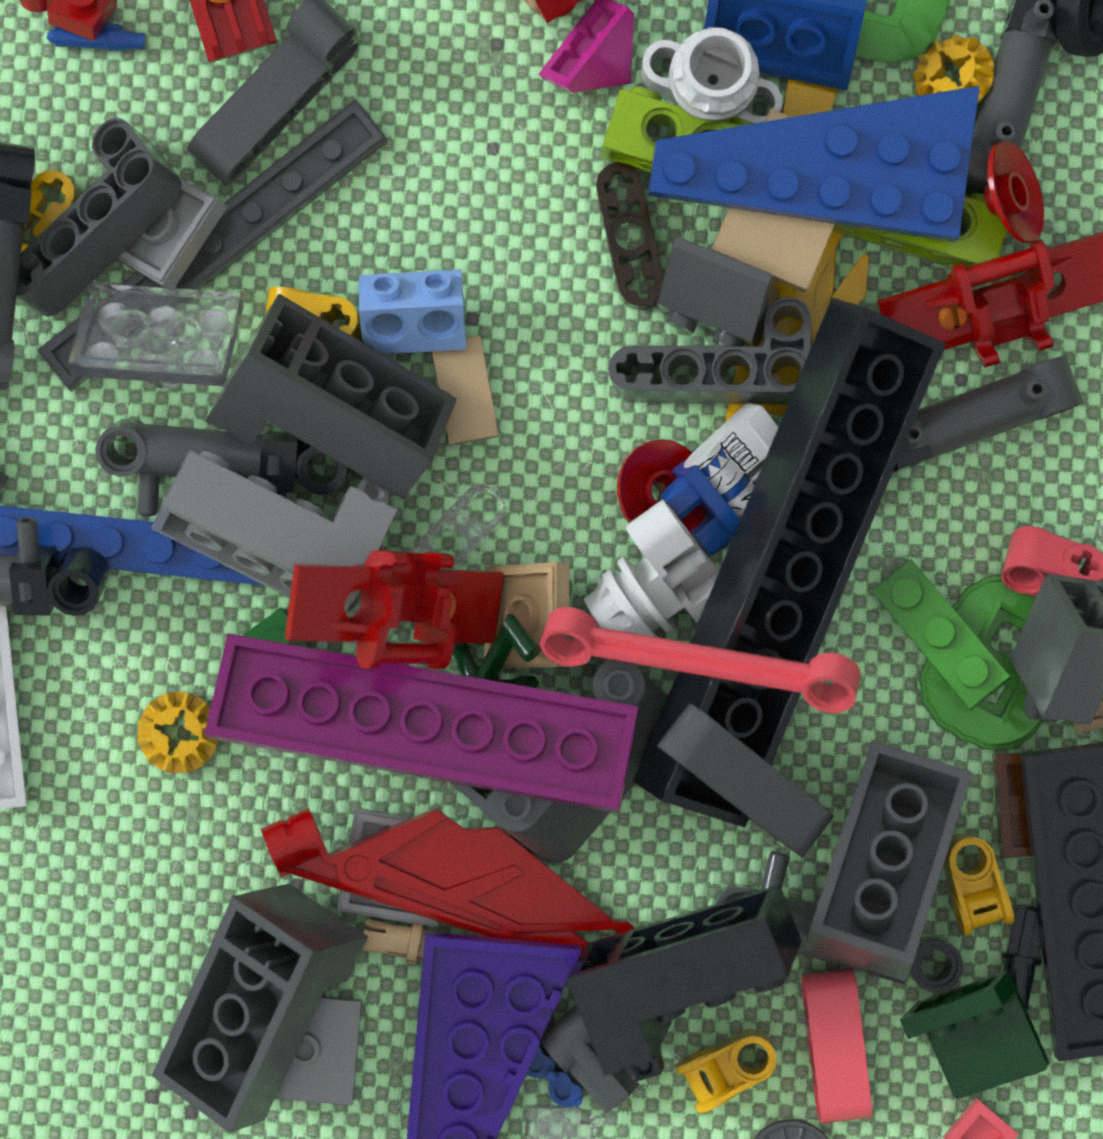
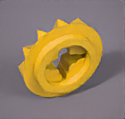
M954 33L951 39L944 41L934 40L933 47L926 54H919V65L916 72L912 74L918 96L980 86L977 102L979 103L991 88L995 67L988 49L974 36L969 39ZM948 60L950 63L953 62L955 66L961 67L959 69L961 76L959 79L962 85L959 87L955 81L952 82L949 77H944L946 75L945 62Z
M168 692L151 701L138 720L137 743L147 761L164 772L187 773L203 766L212 757L219 740L208 739L204 734L210 705L202 698L187 692ZM184 710V728L191 731L192 735L199 736L198 741L194 739L189 741L181 740L178 747L174 748L173 754H171V737L164 734L163 730L157 728L158 725H175L178 717H181Z

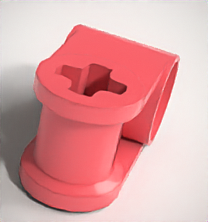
M1022 526L1015 529L1011 534L1001 579L1009 589L1035 597L1046 573L1102 582L1103 554L1091 545L1081 544L1051 534L1040 527ZM1082 558H1085L1086 561L1079 570L1078 564Z

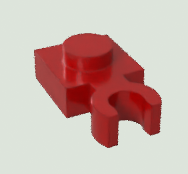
M21 0V5L31 12L40 13L47 11L49 24L95 41L117 8V0Z

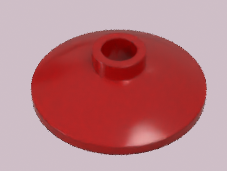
M1006 141L997 143L991 149L988 157V185L984 188L986 206L993 215H998L1000 221L1012 237L1022 243L1033 242L1040 237L1044 226V203L1037 176L1027 156L1016 144Z
M660 439L643 443L628 454L620 468L617 480L619 505L628 523L661 501L660 496L677 478L672 470L682 461L688 459L692 454L689 449L677 442ZM652 484L656 486L659 492L657 501L652 495ZM698 505L681 521L691 532L702 522L706 513Z

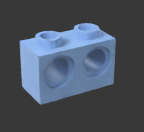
M462 270L359 275V316L363 343L381 354L466 349Z

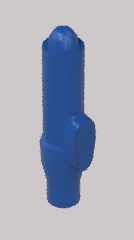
M106 23L95 41L58 27L48 31L46 35L47 40L55 44L56 47L126 51L132 49L145 50L147 46L146 33L128 31L123 29L121 25Z

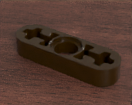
M616 162L609 164L599 173L596 182V195L619 297L628 307L635 310H645L658 302L664 279L641 177L638 171L631 165ZM620 175L623 183H632L633 187L626 191L627 207L629 210L637 205L640 213L623 212L612 219L610 218L609 211L618 212L619 210L616 194L614 192L606 193L604 189L611 186L613 176ZM634 223L643 230L645 240L639 248L626 250L617 244L615 232L622 224ZM649 254L651 262L641 261L640 266L643 278L645 280H653L655 286L648 289L646 298H639L637 291H628L626 285L633 283L634 273L632 264L622 268L619 260L635 261Z

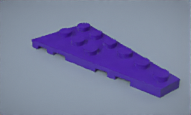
M426 932L407 1139H497L538 1050L552 1013L555 1011L563 994L567 977L579 958L582 946Z

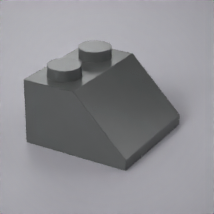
M676 236L671 248L657 304L662 313L668 315L665 322L681 331L694 334L697 327L714 334L712 341L719 346L758 347L764 334L766 310L774 301L779 299L780 294L772 274Z

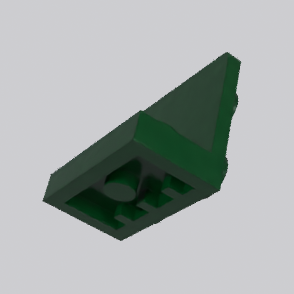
M1009 970L916 1002L900 1019L908 1039L926 1034L953 1096L957 1099L1045 1071L1049 1066V1060Z

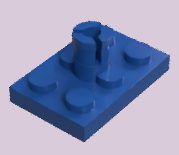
M708 0L704 29L710 27L726 28L740 34L750 43L757 56L759 73L848 91L867 0Z

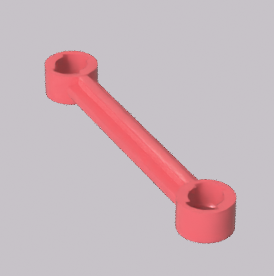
M572 607L558 608L549 614L540 640V647L544 655L559 665L568 667L581 666L587 663L591 656L788 690L802 693L809 705L827 713H841L851 709L855 704L861 679L859 666L852 659L837 653H822L813 657L809 664L600 628L591 615ZM561 634L571 635V636H573V640H572V639H568V638L562 636ZM821 680H829L834 682L833 685H829L822 682Z

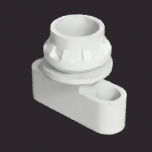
M710 27L696 31L685 39L682 44L671 40L656 41L644 53L641 67V79L644 86L658 93L661 97L679 104L684 111L695 118L705 121L728 122L730 118L735 117L748 120L754 124L765 122L768 115L763 117L753 116L746 109L754 96L766 99L774 110L780 112L782 109L783 100L780 90L772 82L759 77L758 60L750 43L736 32L726 28ZM658 58L671 59L669 77L656 75L651 69V63Z
M662 499L625 526L645 558L633 565L625 556L617 560L621 572L617 574L610 568L601 574L596 590L584 597L589 611L601 628L660 638L657 629L661 627L668 634L675 631L676 627L671 616L683 608L688 611L697 624L699 622L719 570L665 499Z

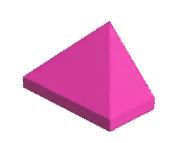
M595 0L538 75L543 80L571 93L631 84L634 13L629 7L612 0Z

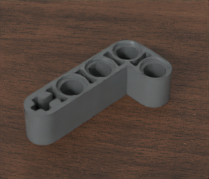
M305 0L297 8L287 24L290 35L200 128L190 141L187 151L224 185L232 183L250 166L357 51L360 40L356 28L326 0Z
M113 118L104 122L97 129L92 140L93 152L106 169V172L21 252L16 298L42 316L49 317L62 311L173 206L180 195L181 180L157 146L122 118Z
M784 297L774 301L766 310L764 319V347L642 345L623 347L616 351L610 359L608 369L611 381L620 397L634 403L788 404L796 383L788 386L780 385L773 377L777 370L786 366L795 367L800 372L802 371L812 347L810 310L805 303L797 298ZM785 317L797 318L803 324L797 333L788 336L777 332L775 325ZM656 365H660L662 384H657L654 377L658 376ZM689 365L698 370L697 377L689 384L681 385L671 380L673 372L680 366ZM640 366L642 373L637 374L636 382H627L625 375L631 373V367ZM732 366H742L750 372L747 380L739 385H730L723 381L722 377L724 372Z
M690 703L657 745L666 754L748 816L752 822L802 858L834 817L827 809Z

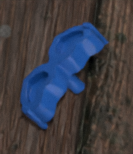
M540 1044L526 1075L539 1079L546 1077V1080L549 1082V1093L554 1103L566 1107L579 1106L584 1097L582 1095L583 1086L579 1082L574 1081L569 1072L566 1073L563 1069H558L554 1059L544 1052L543 1046Z

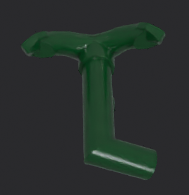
M513 614L506 616L479 667L474 662L468 643H454L452 655L456 660L461 675L537 688L539 685L537 678L529 675L513 679H499L498 675L513 647L525 662L533 660L541 652V647Z

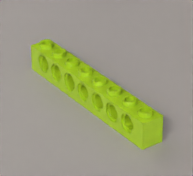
M632 87L631 91L620 88L602 145L600 158L614 163H626L636 170L651 174L655 142L648 137L646 130L654 124L666 125L671 129L674 137L754 123L735 117L730 118L728 122L701 120L691 116L680 106L660 101L661 96L652 90ZM972 194L971 198L965 196L961 220L964 232L956 242L835 224L832 230L949 268L961 263L965 267L998 258L1007 233V229L1000 221L998 215H993L987 208L983 194Z

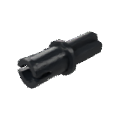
M1019 904L1015 908L1014 922L1012 923L1007 951H1002L1001 957L1006 958L1003 972L1010 971L1025 1008L1029 1010V999L1036 965H1042V959L1038 958L1041 937L1037 907Z

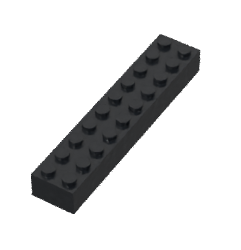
M831 298L690 643L809 664L810 660L817 656L946 343L866 307ZM678 671L633 782L662 802L746 827L749 820L748 816L666 754L657 745L690 703L722 726L768 764L772 765L801 693Z

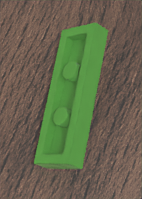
M912 559L872 590L873 595L970 711L1011 680L1010 675Z

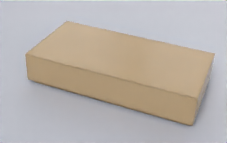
M481 335L466 338V349L432 351L438 387L457 398L446 425L449 446L499 437Z

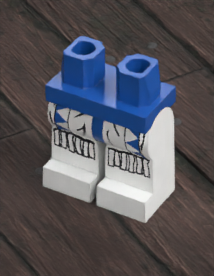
M746 403L701 444L686 461H682L672 470L677 478L660 496V499H665L680 520L698 505L703 509L708 517L690 533L705 553L710 556L731 543L777 432V424L763 406Z

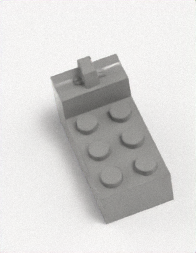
M190 450L160 507L151 529L290 598L294 564L364 565L371 551L379 550L398 509L388 505L392 492L379 487L373 481L364 477L357 488L350 486L333 509L328 520L323 517L324 512L316 505L301 499H296L295 502H292L276 494L277 488L267 480L253 475H249L246 479L229 470V464L221 457L206 451H202L199 455ZM354 590L349 594L345 602V611L354 602L359 590Z

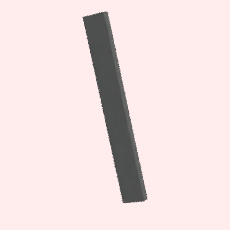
M355 99L224 202L228 206L173 292L135 272L37 351L68 390L72 392L388 142L387 137Z

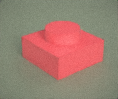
M975 1098L943 1138L1015 1139L1019 1134Z

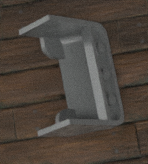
M606 659L593 678L592 689L595 698L639 707L624 787V797L635 784L633 780L668 695L635 664ZM451 783L509 834L543 860L553 863L563 862L571 858L610 813L603 810L493 791L486 797L476 787Z

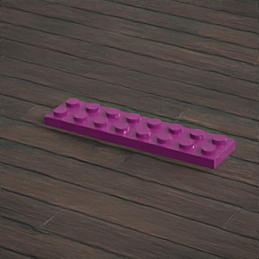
M227 634L204 734L208 739L620 814L639 707L402 664H381L376 669H363L359 666L356 656Z

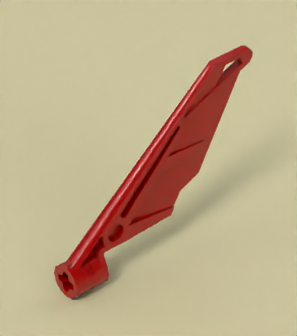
M309 808L289 816L287 820H279L261 828L268 851L281 877L288 874L299 876L485 937L582 946L580 957L589 942L573 931L616 930V935L635 929L627 920H613L501 828H463L437 808L330 853L327 851Z

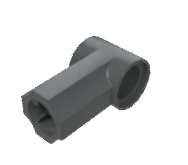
M577 1004L544 1031L541 1038L542 1046L566 1073L570 1071L605 1113L621 1104L639 1086L638 1081H632L625 1067L621 1071L604 1075Z

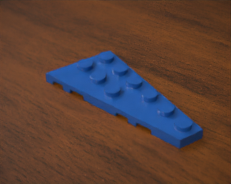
M980 86L656 140L648 196L956 242L960 235Z

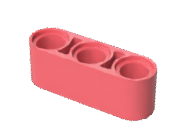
M845 968L801 974V989L819 1123L872 1118L870 1084L854 969Z

